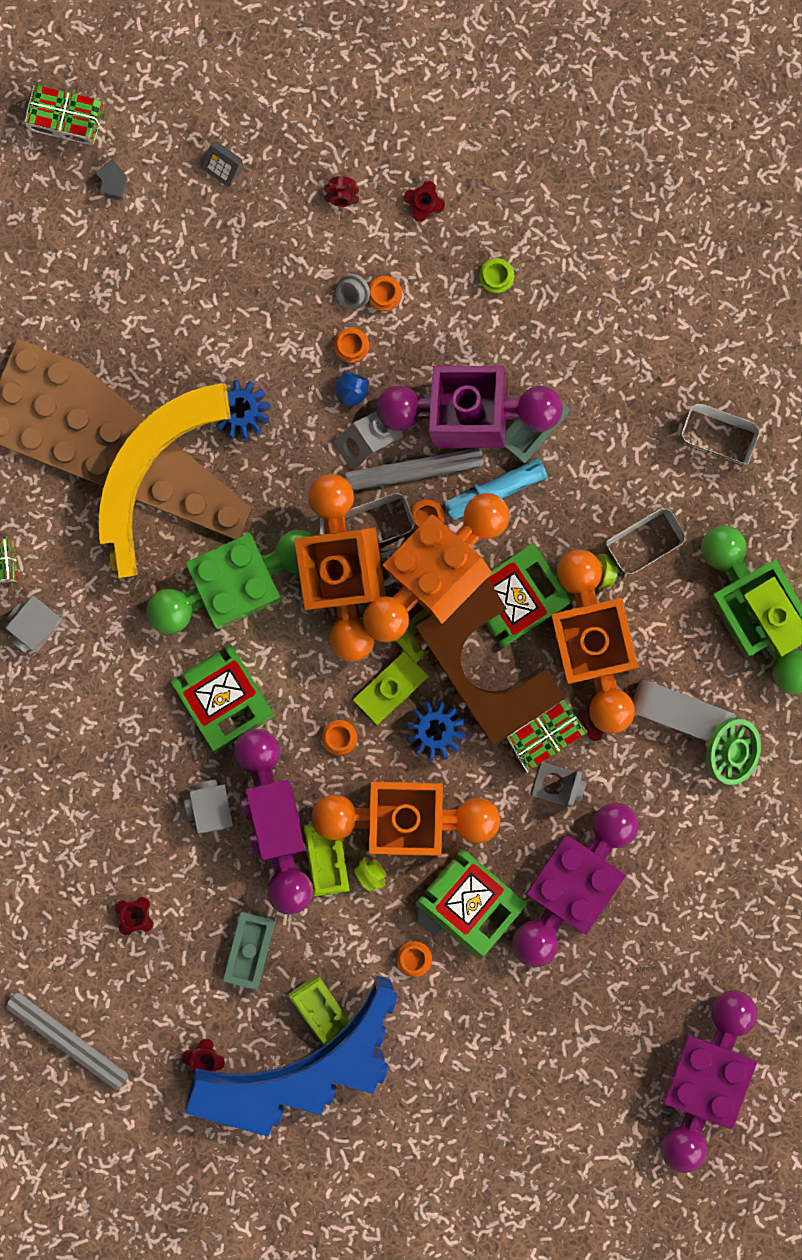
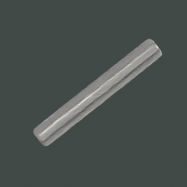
M472 448L351 471L345 474V479L351 484L353 491L479 468L483 466L484 460L481 449Z
M20 993L13 994L6 1004L7 1010L113 1089L118 1090L122 1087L128 1078V1074Z

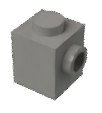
M33 595L24 606L19 603L7 617L10 623L6 629L13 634L9 640L24 653L29 648L37 653L64 620Z
M216 779L196 783V790L189 791L191 799L184 800L187 819L188 821L195 820L198 835L233 828L225 784L217 786Z

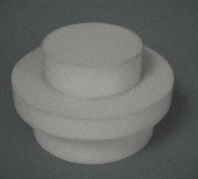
M347 274L340 279L336 288V296L344 307L358 309L368 303L370 289L367 282L361 276Z

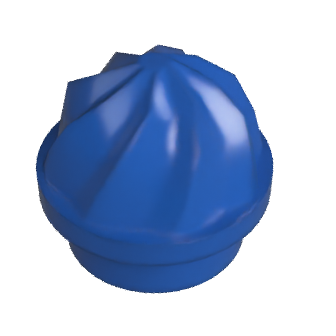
M344 370L341 378H337L335 381L338 400L345 406L360 404L369 394L367 387L370 381L360 375Z

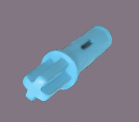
M536 458L480 486L474 484V489L448 500L445 503V507L450 518L457 520L463 517L467 503L478 494L491 493L502 499L534 483L545 480L548 476L540 459Z

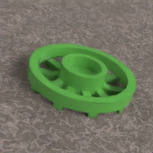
M729 718L714 727L715 731L705 745L707 746V752L704 762L708 766L714 780L727 785H736L745 781L755 770L761 754V739L758 730L751 722L740 718ZM739 724L741 726L735 736V725ZM727 729H728V735H729L728 738H727V736H726L725 733H724ZM747 729L750 733V737L746 739H741L745 730ZM719 739L723 741L721 745L718 744ZM750 743H752V753H751V754H749V745H748V744H750ZM716 749L720 750V753L715 755ZM749 759L747 766L743 769L742 765ZM722 760V761L718 764V766H716V761ZM726 766V775L723 777L721 772ZM733 766L736 767L739 773L735 777H732Z

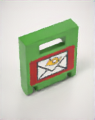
M532 543L493 569L492 573L487 577L507 609L485 624L494 637L505 630L507 631L509 636L504 637L498 643L501 649L551 618V614L558 613L574 603L566 590L560 585L556 575L535 543ZM539 563L556 589V592L546 599L527 572L529 568Z
M231 644L225 647L228 656L231 657L226 662L218 651L184 672L183 675L188 682V685L184 688L177 677L171 680L173 687L215 754L236 742L245 731L256 729L276 717ZM249 706L255 718L225 736L219 724Z
M461 849L455 856L460 863L451 860L424 892L435 903L433 904L427 898L421 896L417 900L416 905L476 958L481 960L526 907L527 903L468 852ZM497 909L506 918L488 938L479 928L493 911Z

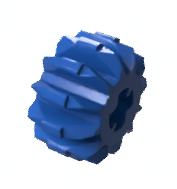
M234 380V391L230 393L227 388L231 419L219 421L216 428L221 432L230 425L228 438L233 440L237 430H241L242 439L246 441L249 438L247 432L249 428L256 435L261 434V429L256 424L257 421L263 424L269 423V417L259 412L268 411L271 409L269 402H259L265 396L263 389L257 390L252 394L253 382L248 381L244 390H241L239 381ZM243 402L245 408L248 405L250 406V410L245 411V417L238 418L236 413L231 414V411L237 409V403Z
M438 701L437 712L433 713L430 703L425 702L423 705L426 716H423L416 709L412 711L413 717L419 720L420 723H406L407 729L418 731V734L407 737V742L414 743L418 740L422 742L414 751L416 755H420L425 747L430 748L427 755L428 761H433L435 749H439L442 760L448 759V753L445 746L448 745L456 753L460 750V747L451 739L452 737L459 740L465 739V733L454 731V728L464 725L465 721L463 718L453 722L450 720L457 712L455 707L450 708L446 715L442 714L444 708L443 701ZM433 721H438V726L442 723L446 728V731L441 733V740L434 741V736L429 739L425 731L430 729V723Z

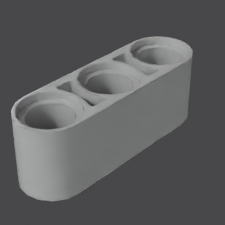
M640 679L632 699L635 707L634 716H642L647 718L646 721L667 729H676L680 731V734L701 742L710 740L711 735L715 731L714 727L717 724H721L729 718L737 717V715L643 679ZM727 729L724 733H725V735H726L727 738H728L729 735H728V729ZM719 739L718 744L721 745L723 741Z

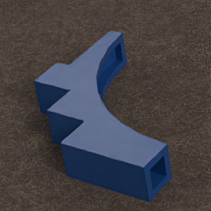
M377 975L366 1001L350 1023L328 1044L305 1058L280 1068L255 1073H218L195 1068L185 1098L186 1114L269 1137L272 1126L278 1127L283 1113V1106L280 1104L321 1115L325 1104L330 1105L333 1100L336 1085L332 1084V1082L374 1094L377 1083L382 1084L384 1082L388 1069V1063H385L382 1049L375 1048V1046H381L386 1027L382 1025L386 1013L391 1014L396 1004L397 993L394 992L391 979Z

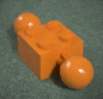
M325 474L318 477L312 483L308 493L311 509L316 515L324 519L325 533L294 539L304 609L311 610L336 606L338 621L333 625L329 634L331 650L338 658L344 661L356 662L367 657L375 643V639L366 632L363 619L359 617L358 604L373 602L378 597L386 596L376 527L347 530L345 515L350 511L354 502L353 488L344 477L337 474Z
M482 493L474 496L464 509V524L456 533L432 514L382 565L401 589L393 597L383 596L376 598L368 604L364 611L363 625L370 637L379 642H393L402 637L409 625L408 612L417 602L443 624L487 579L492 572L483 558L471 547L480 538L492 539L505 531L509 523L510 514L503 499L491 493Z
M576 549L566 553L560 559L557 566V579L567 592L574 594L577 608L551 615L567 683L574 684L594 679L597 694L590 703V719L600 731L616 734L630 726L634 719L635 707L630 696L617 688L614 674L638 669L639 665L623 599L618 598L601 603L597 602L594 589L602 578L601 563L593 553L583 549Z
M371 782L370 807H355L344 796L328 795L320 799L312 811L313 827L323 838L341 840L349 836L354 829H370L369 854L441 856L442 831H457L468 842L476 844L485 843L497 834L501 819L496 806L484 798H471L462 803L458 809H442L443 783Z

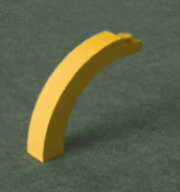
M220 383L205 386L167 402L139 424L117 453L102 492L99 510L100 544L114 542L115 549L110 550V562L112 570H118L119 578L138 575L132 522L136 496L146 472L159 454L183 434L212 422L231 419L227 384Z

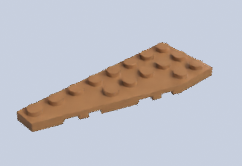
M17 339L0 379V446L104 487L117 453L127 438L146 418L84 365ZM175 442L167 446L154 460L146 472L136 496V501L233 540L242 536L252 508Z

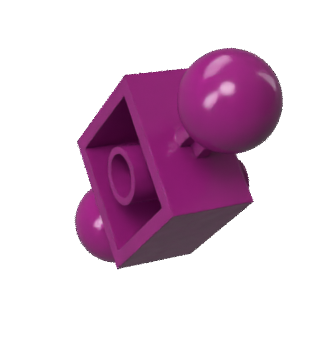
M433 366L431 398H419L408 387L393 386L386 389L380 395L376 411L381 423L394 431L407 430L413 427L419 419H430L429 434L434 448H505L506 419H520L527 428L533 431H547L560 421L563 405L559 395L553 389L545 386L529 388L520 398H507L508 380L504 366Z
M250 729L242 733L237 739L234 746V757L239 767L251 774L254 788L246 789L247 798L241 799L246 820L253 819L256 833L250 834L254 855L261 854L263 861L272 860L275 874L270 879L267 887V896L270 904L280 913L297 914L306 909L310 904L313 896V886L308 876L295 868L292 855L307 851L292 784L288 779L275 782L272 768L276 765L280 754L276 738L264 729Z
M618 802L602 806L594 816L593 831L595 837L588 848L570 836L564 835L525 893L528 897L545 907L546 910L538 921L525 923L518 928L512 941L513 952L522 964L529 967H542L553 960L558 950L556 932L564 921L584 935H587L627 876L605 860L613 848L627 846L637 835L639 827L638 818L629 806Z
M737 990L727 991L719 995L714 1001L711 1017L717 1030L712 1043L687 1033L685 1034L661 1100L666 1105L686 1112L682 1125L670 1130L665 1135L661 1145V1154L664 1162L676 1172L690 1173L697 1170L704 1163L707 1157V1143L702 1135V1131L707 1120L731 1130L734 1128L758 1062L732 1051L737 1036L748 1033L754 1027L757 1020L756 1004L744 992Z

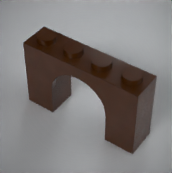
M486 579L443 624L430 613L414 623L418 632L413 634L424 653L429 649L433 652L438 661L432 665L442 681L445 682L450 679L457 691L452 696L461 710L464 712L470 709L475 716L476 721L471 725L482 742L489 738L492 744L496 745L566 698L544 666L513 686L499 691L481 689L473 685L466 678L461 665V653L465 641L473 631L507 609L489 580Z

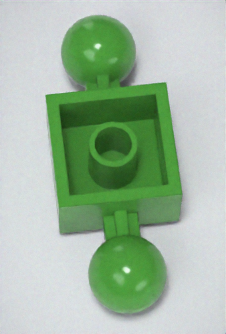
M727 525L712 528L703 538L701 544L702 556L710 567L725 571L732 584L714 593L709 599L743 658L746 659L768 646L776 659L772 668L775 684L788 694H802V650L793 649L780 657L744 600L743 595L775 576L802 620V604L776 559L750 573L743 561L747 552V544L742 533L736 528Z
M302 529L288 531L279 539L276 551L262 557L251 533L185 562L196 587L185 593L176 589H162L156 592L148 601L146 615L150 625L155 630L164 634L180 632L188 625L192 612L206 606L215 628L220 630L281 602L282 600L271 576L283 570L299 575L294 539L313 534Z

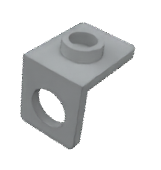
M376 411L350 425L334 440V444L349 467L355 469L374 452L400 440L403 434L401 431H394L384 426L379 420ZM348 438L355 440L358 444V456L350 453L347 447Z
M541 763L532 795L567 807H573L575 801L581 802L584 794L586 781L581 780L583 772H575L551 764ZM556 773L562 777L564 787L560 793L549 794L544 790L543 780L548 774Z

